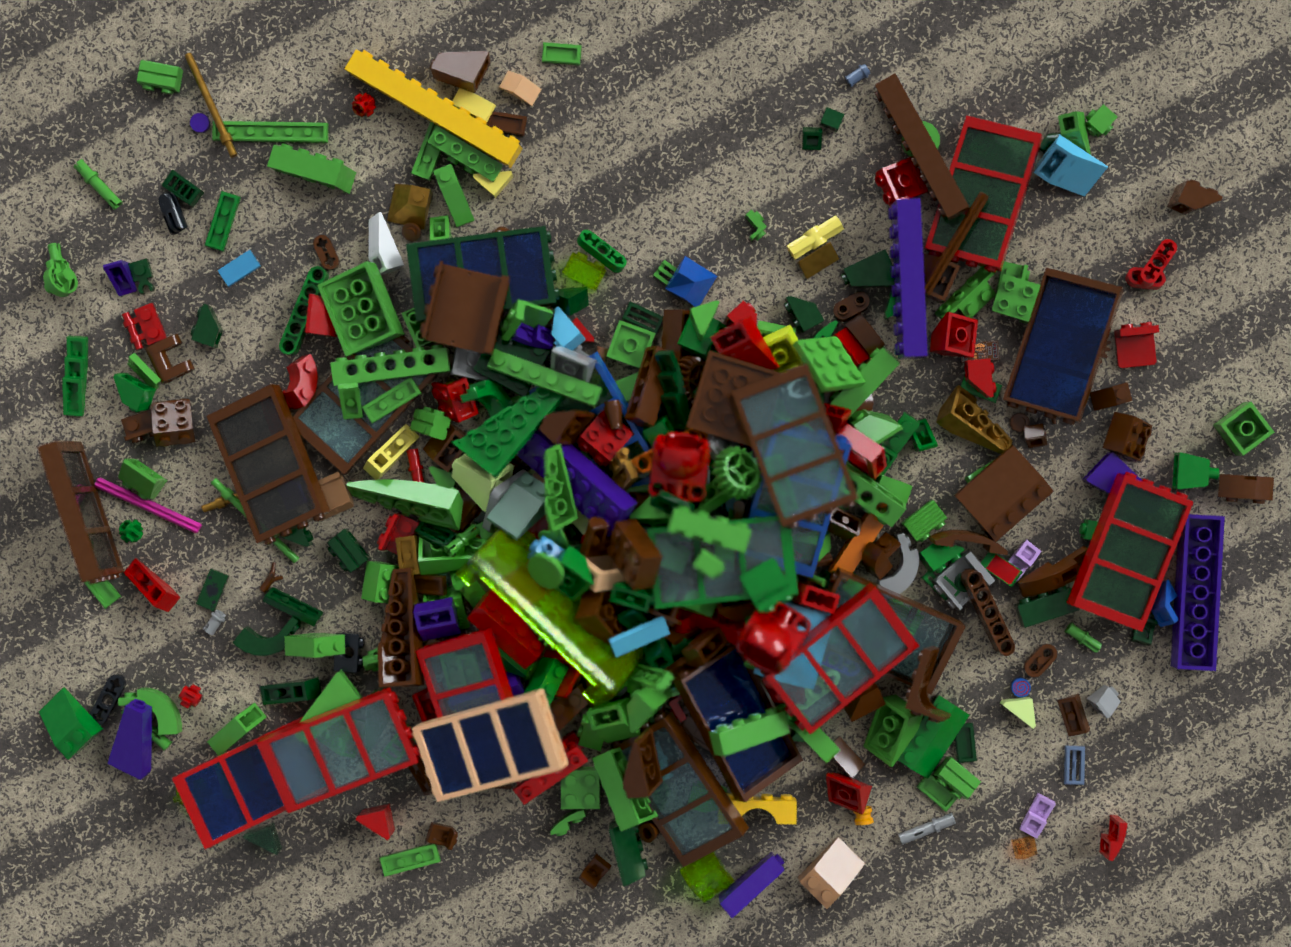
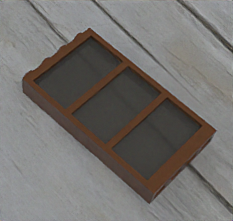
M270 384L206 416L256 543L272 544L276 542L275 538L289 536L292 534V530L306 528L309 526V522L323 520L326 518L325 515L331 512L280 385Z
M56 440L38 446L37 448L81 582H89L91 585L119 578V574L123 573L124 569L98 490L94 486L95 481L82 442Z

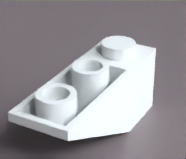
M379 212L369 219V261L376 263L380 274L383 275L397 270L404 264L382 213Z

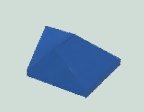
M684 256L665 289L691 306L697 307L702 303L717 276Z

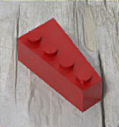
M495 585L482 596L467 618L479 630L491 627L497 646L523 669H526L536 661L545 648Z

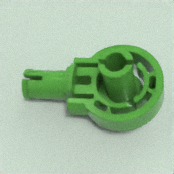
M51 243L47 246L50 260L46 262L47 270L43 275L44 288L48 293L58 297H66L77 289V277L69 268V263L62 258L60 244Z

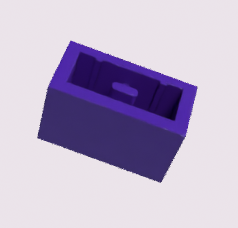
M453 597L415 604L413 614L417 630L423 641L461 634Z

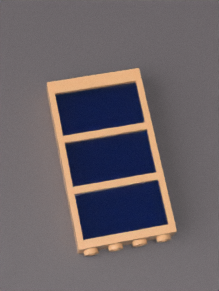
M543 689L421 722L412 728L414 740L417 742L421 754L420 758L424 762L425 772L430 780L432 793L437 802L562 770L568 764Z

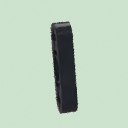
M115 674L108 678L90 712V715L96 720L95 714L100 713L102 708L108 709V712L106 710L102 712L101 717L103 720L97 721L99 725L107 722L126 686V679L121 674ZM119 679L118 683L121 686H117L113 692L107 691V689L111 690L114 686L112 680ZM105 695L112 697L113 702L111 705H106L103 702Z

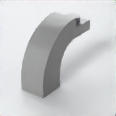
M903 532L894 534L901 544L898 548L901 557L899 567L890 576L876 580L878 585L898 594L905 591L911 585L919 567L918 549H909V546H911L909 536H905ZM881 593L884 599L891 598L890 596Z

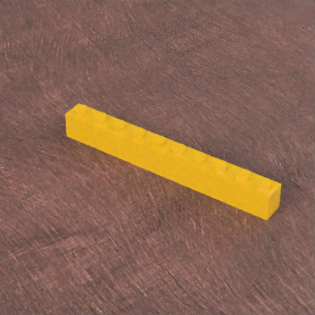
M355 50L345 67V70L350 75L500 163L512 168L523 149L518 139L511 135L509 138L504 136L501 129L493 126V128L487 126V122L478 116L476 119L470 116L471 112L463 107H460V109L453 106L455 103L444 97V99L437 97L438 93L431 88L425 90L421 87L422 84L413 78L411 81L405 78L406 75L400 70L395 69L393 71L389 69L390 65L379 59L377 62L372 59L373 55L369 52Z

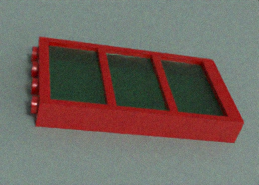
M966 115L949 171L969 208L980 192L987 194L989 198L951 262L958 263V261L966 262L965 265L977 268V265L985 267L984 270L996 273V270H1002L1043 139L1041 133ZM938 204L925 246L926 252L940 257L967 212L949 221L947 217L943 218L938 210L940 204Z
M1125 472V475L1117 473L1066 603L1143 632L1194 502L1188 500V495L1180 492L1176 494L1170 493L1171 489L1162 485L1159 488L1153 486L1154 482L1144 478L1142 481L1137 480V475L1129 472Z

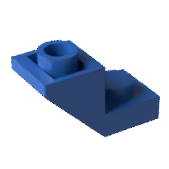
M1169 579L1162 581L1151 609L1160 627L1174 624L1179 620L1170 605V602L1178 595Z

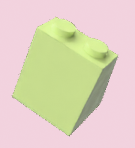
M464 454L454 460L452 464V478L486 512L492 490L513 475L514 465L509 463L495 479Z

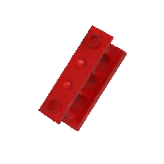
M574 730L560 739L567 745L565 755L568 764L562 770L516 781L518 786L513 788V791L524 805L588 762L587 757L582 752V749L585 747L578 745L580 738L577 737ZM548 760L531 763L528 765V769L519 772L517 770V773L549 766Z

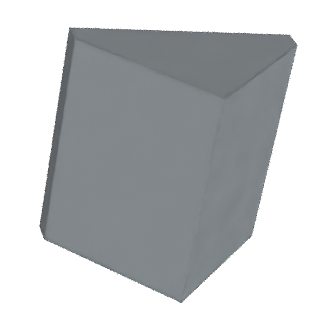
M562 346L553 348L551 353L552 370L589 383L597 360Z

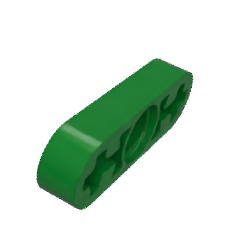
M581 231L577 238L578 245L612 272H622L627 264L626 258L592 231ZM598 248L603 249L606 254H601Z

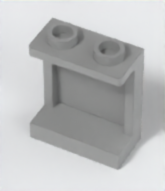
M965 551L961 558L951 563L941 574H938L932 580L935 584L933 588L940 595L944 594L947 597L945 602L951 609H963L962 606L970 598L967 592L962 591L955 597L954 594L957 590L943 578L944 576H947L954 583L955 577L958 574L962 573L965 569L971 568L983 575L987 585L990 586L995 581L971 551Z

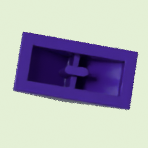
M123 260L103 265L118 296L137 291L129 269V262Z

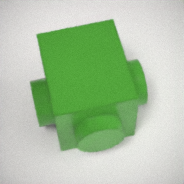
M1104 104L1096 111L1093 109L1085 117L1087 119V132L1091 136L1096 135L1099 137L1102 134L1106 136L1113 128L1111 124L1116 120L1117 116Z

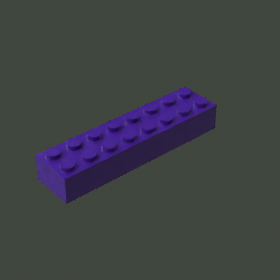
M921 198L897 199L891 205V208H888V219L892 220V227H889V238L893 242V247H890V258H893L894 266H891V278H894V285H892L891 291L892 297H895L892 313L893 317L896 316L893 333L894 336H897V344H894V353L898 355V360L921 359L928 356Z
M538 429L516 455L544 478L545 450L556 444ZM561 444L576 508L588 519L592 517L604 519L609 524L606 535L611 537L615 521L628 520L638 502L575 446Z
M1189 514L1177 543L1175 592L1178 596L1174 599V612L1179 620L1173 624L1171 667L1176 669L1216 671L1225 516Z

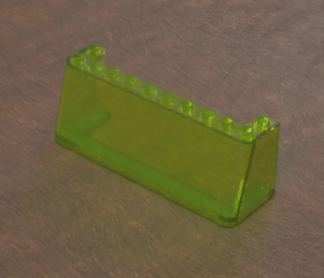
M498 528L455 574L469 587L479 578L483 579L593 684L583 692V695L596 707L612 699L645 657L642 646L615 657L609 644L586 632L575 619L583 593L572 602L556 589L544 588L531 578L528 572L527 564L529 558L527 557L531 552L529 547L536 537L531 532L526 531L516 540Z

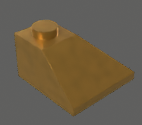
M395 184L387 221L401 225L410 222L416 223L420 229L425 230L433 192L428 188Z

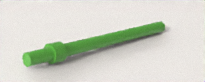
M215 478L211 484L221 493L220 496L231 502L246 517L240 500L233 495L234 492L229 487L226 488ZM260 521L264 532L270 530L263 522ZM278 537L275 538L276 542L273 544L295 563L299 557Z

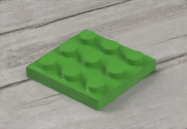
M837 336L797 340L793 344L803 363L808 364L812 378L821 392L858 388L866 383L861 372L856 368Z

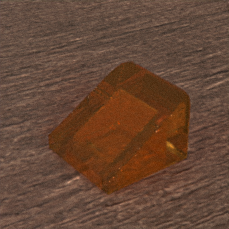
M1033 836L1011 840L1016 859H1026L1038 854Z

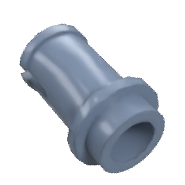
M865 64L859 65L858 69L845 76L850 87L863 78L867 79L868 75L871 74Z

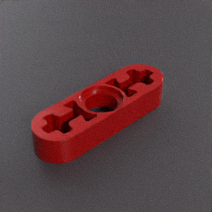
M1163 240L1140 272L1138 281L1142 286L1151 287L1177 251V244L1173 240ZM1168 246L1170 248L1166 255H1163V251ZM1153 260H1160L1162 267L1155 266ZM1151 270L1154 273L1151 275L1150 279L1147 280L1145 277Z

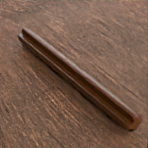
M980 192L924 283L925 295L929 296L987 202L989 198L987 194Z

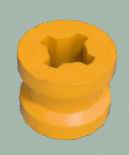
M866 806L862 815L853 811L856 815L855 825L874 823L871 817L872 806Z

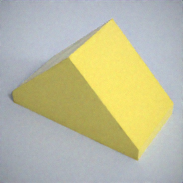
M512 171L500 172L494 182L479 173L473 174V178L496 198L511 181L513 173Z

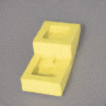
M461 88L458 89L452 101L455 103L453 106L459 109L463 107L471 112L472 116H478L488 122L496 107L490 101Z

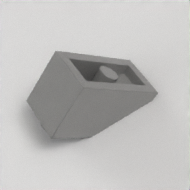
M1103 685L1086 698L1097 713L1107 719L1112 716L1121 702L1117 698L1119 696L1118 692L1112 686Z

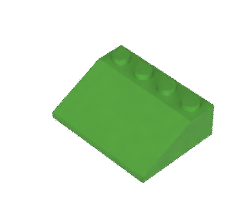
M366 261L317 285L346 357L404 335L376 263Z

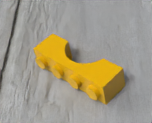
M726 793L741 816L751 809L759 808L770 812L777 824H796L797 800L791 794H781V797H773L772 794H761V797L753 796L747 802H740L735 800L732 793ZM718 807V822L729 823Z

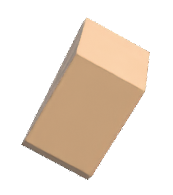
M511 71L506 73L499 86L500 89L533 106L542 90L525 76Z

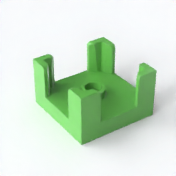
M619 320L606 357L640 369L645 349L651 347L656 333Z

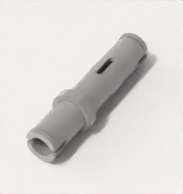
M952 813L937 819L934 817L930 822L899 833L902 845L934 832L939 833L941 829L956 824Z

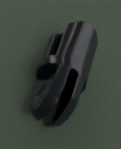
M171 192L162 193L158 199L159 206L170 234L176 235L188 228L176 196Z

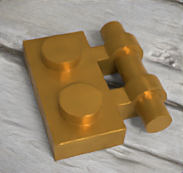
M622 448L618 450L615 457L609 463V469L613 472L611 479L626 492L638 478V472L636 467L633 466L632 461L627 460L629 450Z

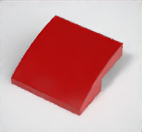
M1110 815L1109 834L1101 833L1099 852L1109 861H1113L1118 855L1127 831L1128 823L1118 815Z

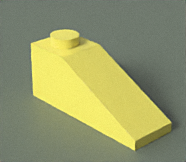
M405 424L366 461L363 469L375 480H379L420 436Z

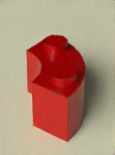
M311 354L299 357L286 367L290 382L283 394L293 409L307 405L317 388V367Z

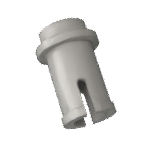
M220 610L211 613L212 617L203 628L206 633L214 635L220 624L225 622L226 615Z

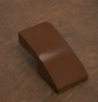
M861 313L845 324L869 356L876 348L880 350L885 346L883 340Z

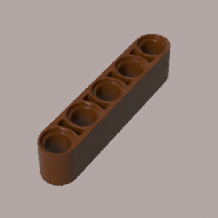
M965 569L961 573V581L992 647L1004 656L1013 654L1015 643L983 575L974 569ZM975 574L974 581L970 583V575ZM983 591L982 598L977 599L978 592ZM991 608L990 615L985 616L986 609ZM999 625L998 631L993 633L994 626ZM1006 642V648L1001 650L1002 643Z

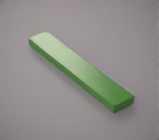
M213 121L212 140L221 141L219 138L220 133ZM223 121L233 141L328 143V123Z

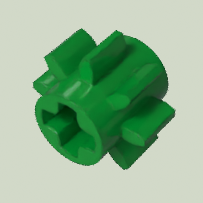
M136 519L133 522L125 520L119 526L120 538L126 543L129 541L137 542L143 535L142 524Z

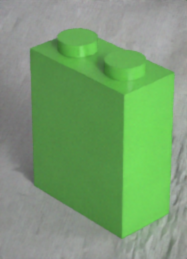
M307 633L285 636V656L317 658L345 654V634Z

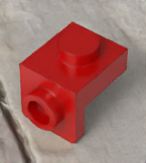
M677 695L668 700L671 706L669 711H672L676 719L678 718L682 722L687 719V716L678 703L682 698L680 695Z

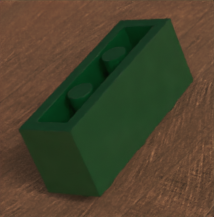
M1065 585L1055 589L1054 592L1038 594L1033 599L1029 597L1019 599V603L1014 604L1020 625L1026 628L1079 611V608L1066 603L1072 588Z

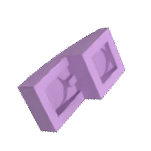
M1025 540L1008 560V562L1023 572L1017 581H1019L1027 568L1031 567L1042 552L1028 540Z
M1037 793L1020 826V830L1037 839L1047 824L1046 819L1055 807V801Z

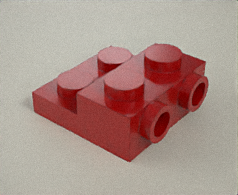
M911 157L886 166L875 173V182L884 192L883 201L889 204L890 208L897 199H912L928 192L926 185L920 177L921 173L918 167L915 168Z

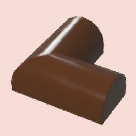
M592 517L588 521L580 553L585 558L608 555L607 547L610 544L611 537H608L606 534L609 524L602 518Z

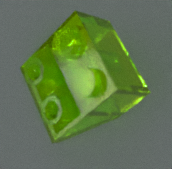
M715 852L679 870L688 887L703 903L711 900L717 893L728 888L735 881Z

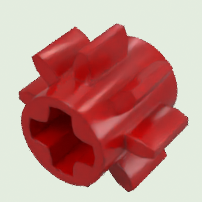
M361 93L357 94L351 103L354 113L361 117L365 115L367 117L371 116L376 108L374 98L367 93L363 95Z
M194 684L190 687L185 686L178 696L182 700L180 705L187 709L191 706L196 707L203 697L199 693L201 688Z

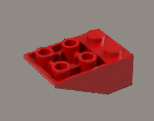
M751 315L718 331L710 337L719 354L770 370L779 367Z

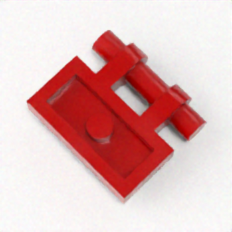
M153 303L135 309L136 317L133 319L129 312L122 314L124 327L128 329L131 336L129 338L130 342L134 344L136 351L143 349L141 341L145 339L147 344L151 346L167 338ZM140 324L143 333L138 335L134 325Z

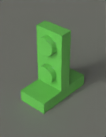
M470 567L450 571L454 588L457 591L460 590L470 605L475 608L479 600L487 592L471 573Z

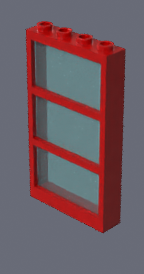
M869 583L835 611V614H830L809 632L808 637L804 640L784 672L777 675L775 672L769 674L760 671L764 676L761 680L768 689L772 687L775 690L773 695L779 703L783 701L786 704L784 709L789 716L797 718L795 723L802 732L806 730L811 735L917 649L919 644L879 590Z
M491 627L426 645L415 651L437 718L514 697ZM517 705L497 709L496 711L515 767L518 772L529 768L528 765L534 761V757ZM486 712L458 720L478 779L488 780L495 777V774L500 773L501 776L509 774L510 772L490 713ZM452 722L440 725L458 782L472 784Z
M391 687L259 739L257 742L258 748L287 813L294 812L419 762L421 754L418 745H415L412 739L414 738L413 731L410 726L407 727L405 712L399 708L397 704L399 702L398 696L395 691L392 692Z

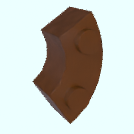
M1220 474L1218 497H1225V501L1238 502V498L1253 499V503L1265 504V500H1273L1274 477Z

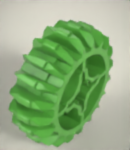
M735 446L734 448L728 447L722 450L715 457V462L712 465L714 470L711 474L716 476L713 481L718 482L717 488L723 489L722 494L728 493L729 498L735 497L736 500L745 499L755 494L756 490L760 488V483L763 480L760 477L762 471L759 470L760 466L756 462L757 458L752 457V452L747 453L746 448L740 449L739 446Z

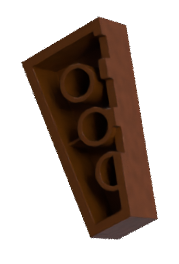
M583 683L573 687L572 692L567 698L555 697L552 700L549 708L558 732L590 702L591 698ZM526 714L520 717L529 745L540 742L541 739L534 718Z

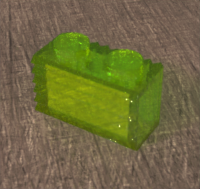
M579 251L577 254L572 252L562 274L597 292L607 273V270L604 269L605 265L596 260L594 263L587 260L588 256Z

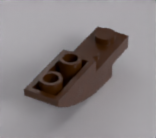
M1082 546L1054 565L1047 562L1017 581L1021 595L1028 597L1046 593L1076 580L1088 548Z

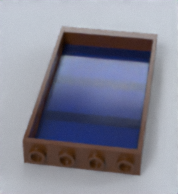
M1046 267L1003 400L1007 402V406L1015 409L1021 406L1026 408V412L1037 414L1038 411L1045 413L1044 417L1053 420L1059 417L1063 419L1064 423L1074 425L1076 422L1080 424L1122 298L1123 288Z
M728 642L704 666H693L690 669L680 671L677 674L678 677L673 679V682L735 800L747 802L802 762L803 758L790 733L727 756L714 755L709 732L716 730V726L722 724L730 725L733 724V720L740 718L745 720L749 718L750 714L765 713L766 709L776 707L760 676L754 674V670L744 666L746 661L743 658L744 653H739L736 645Z

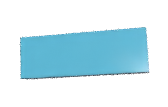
M661 616L609 639L615 657H618L669 635L670 632L664 616Z

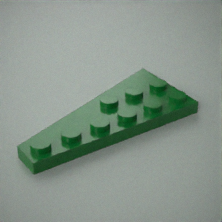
M538 387L536 391L527 397L523 396L516 404L509 405L484 421L483 425L475 430H470L466 436L459 440L456 439L452 443L496 479L539 429L544 417L552 413L565 396Z

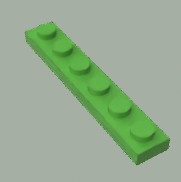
M494 349L493 356H491L487 365L488 369L592 407H596L602 392V388L497 349Z

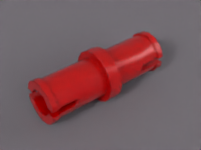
M418 448L407 450L406 453L410 466L408 471L411 472L412 481L424 482L422 473L424 468L420 463Z

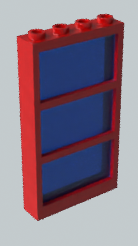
M303 716L172 778L204 849L210 848L286 811L257 742L263 736L299 723ZM295 734L272 742V746L297 802L329 790L309 743L300 742ZM314 738L317 746H321L318 738ZM321 754L325 764H328L329 762L325 754ZM329 771L333 782L337 781L333 771Z

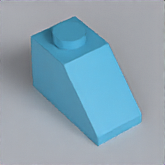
M556 307L552 327V336L556 340L553 343L557 347L562 346L573 351L586 339L559 307Z

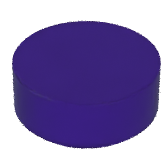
M196 113L191 117L190 126L195 132L205 133L209 130L211 123L205 114Z

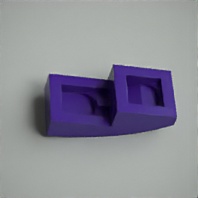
M521 323L513 334L512 340L537 348L551 349L553 348L554 337L551 330L539 324L533 328L525 323Z

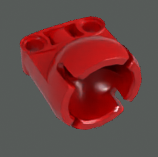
M668 432L666 436L663 434L658 435L655 438L652 449L649 480L650 494L655 497L656 494H659L660 490H663L684 501L697 502L703 500L706 496L711 452L708 440L705 438L700 439L698 435L685 432ZM660 483L663 487L656 488L653 484ZM699 487L702 489V491L695 492L693 491V488Z
M781 602L774 604L775 608L767 613L759 612L756 608L736 641L737 651L744 653L743 658L748 663L765 673L772 674L775 672L777 675L788 668L811 629V622L808 618ZM797 627H803L805 631H800Z

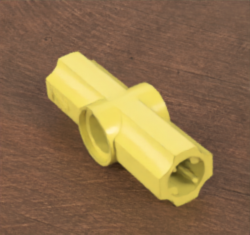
M835 215L821 225H816L809 229L803 236L789 243L786 247L793 259L796 260L807 252L817 249L820 245L828 242V239L844 230L843 225Z

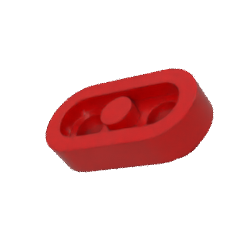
M1141 267L1131 268L1125 277L1129 286L1151 290L1160 289L1166 281V276L1162 272L1156 283L1151 287L1142 286L1139 281H1135L1132 278L1136 277L1138 280V276L1143 270ZM1150 270L1145 278L1149 280L1154 272Z

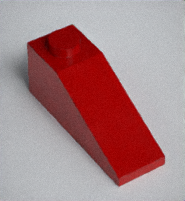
M137 558L124 571V574L158 609L169 612L181 598L171 586Z

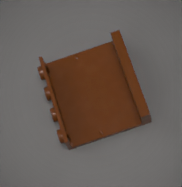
M440 261L439 266L436 265L433 277H436L435 284H431L429 296H432L430 304H426L424 315H427L426 322H422L420 328L423 340L493 356L510 277L504 275L497 277L446 265L443 261Z

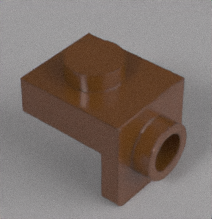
M431 822L425 840L428 843L442 845L448 850H452L453 846L457 843L458 832L451 826Z
M596 854L585 866L579 879L590 888L595 889L598 882L610 870L612 865Z

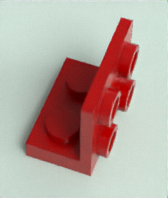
M463 377L448 385L438 382L431 383L433 388L432 394L439 405L438 410L445 412L444 416L449 417L451 421L460 423L479 414L474 400L462 403L460 395L466 394V389H469L467 378Z
M400 513L389 516L385 524L388 528L384 534L380 535L377 544H379L378 550H388L397 554L395 538L413 536L415 534L414 530L420 522Z

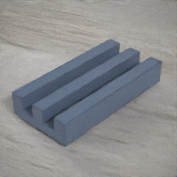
M1065 745L1064 784L1084 785L1085 746ZM1070 750H1072V780H1069ZM1077 750H1080L1079 780H1076Z

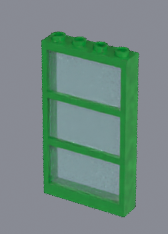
M790 514L784 515V518L790 517ZM778 515L729 520L728 523L736 525V522L748 524L747 528L752 530L746 552L743 553L668 532V527L647 529L648 536L663 555L653 592L651 593V605L655 604V609L751 599L740 580V576L770 558L776 560L789 585L792 586L794 594H798L792 530L787 529V526L782 527ZM702 548L724 562L722 566L725 569L719 578L715 576V578L711 579L700 570H697L696 567H693L692 563Z

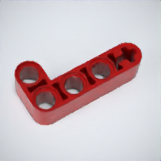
M716 608L712 618L679 609L676 619L681 621L682 625L675 624L674 630L677 633L685 634L696 626L702 630L720 627L728 642L736 645L737 638L746 623L744 620L741 624H738L719 614L718 608Z

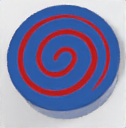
M1016 678L1011 683V691L1017 697H1025L1030 693L1031 685L1024 678Z

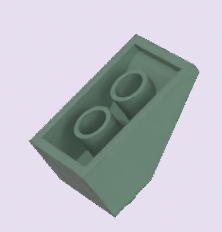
M527 472L523 473L505 492L487 516V520L514 539H519L546 514L544 508V484Z

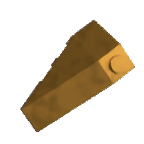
M960 385L956 386L941 406L936 423L954 435L1002 454L1012 445V439L999 424H993L988 417L989 413L985 409L982 411L976 404L978 400Z

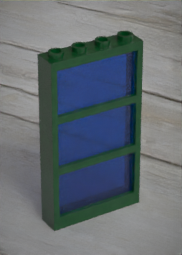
M546 226L406 244L417 323L426 322L427 315H424L426 304H430L432 296H429L431 284H435L436 277H433L436 265L439 266L440 261H443L446 265L502 277V275L510 277L503 312H509L518 299L540 307L556 306V300L560 299L558 288L554 289L553 281H557L556 270L551 269L554 255L553 250H549L548 243H552L550 231H546Z

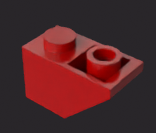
M991 359L964 361L965 381L984 397H994L993 393H996V384L992 382L994 363H991Z

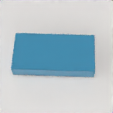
M248 250L220 268L218 272L227 286L230 287L260 268L261 265L252 251Z

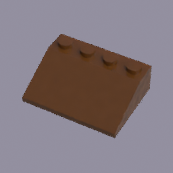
M1011 445L954 496L982 531L993 541L997 542L1054 491L1015 446Z

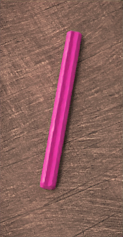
M97 478L94 484L96 488L191 532L198 533L202 525L153 501L145 500L137 494L103 478Z

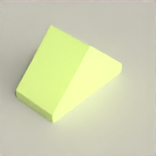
M1021 697L1001 700L1000 704L1031 728H1035L1032 698Z

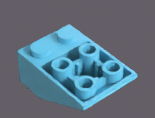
M1059 135L1038 162L1034 173L1052 185L1085 196L1108 166Z

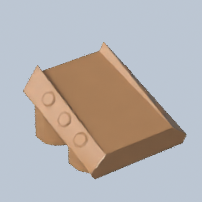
M339 471L318 480L331 511L325 515L326 518L324 519L354 507L353 497L346 486L347 483ZM306 486L307 492H308L309 497H310V499H311V501H312V504H313L314 508H316V507H315V504H314V502H313V499H312V497H311V494H310V492H309V489H308V487Z

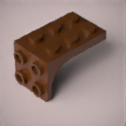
M930 646L921 650L918 655L917 661L919 665L918 669H915L912 674L911 680L914 681L912 687H909L907 690L906 698L908 700L905 708L909 709L911 714L917 716L923 714L928 716L930 721L940 723V721L949 719L951 714L936 708L928 697V684L940 650L938 647Z

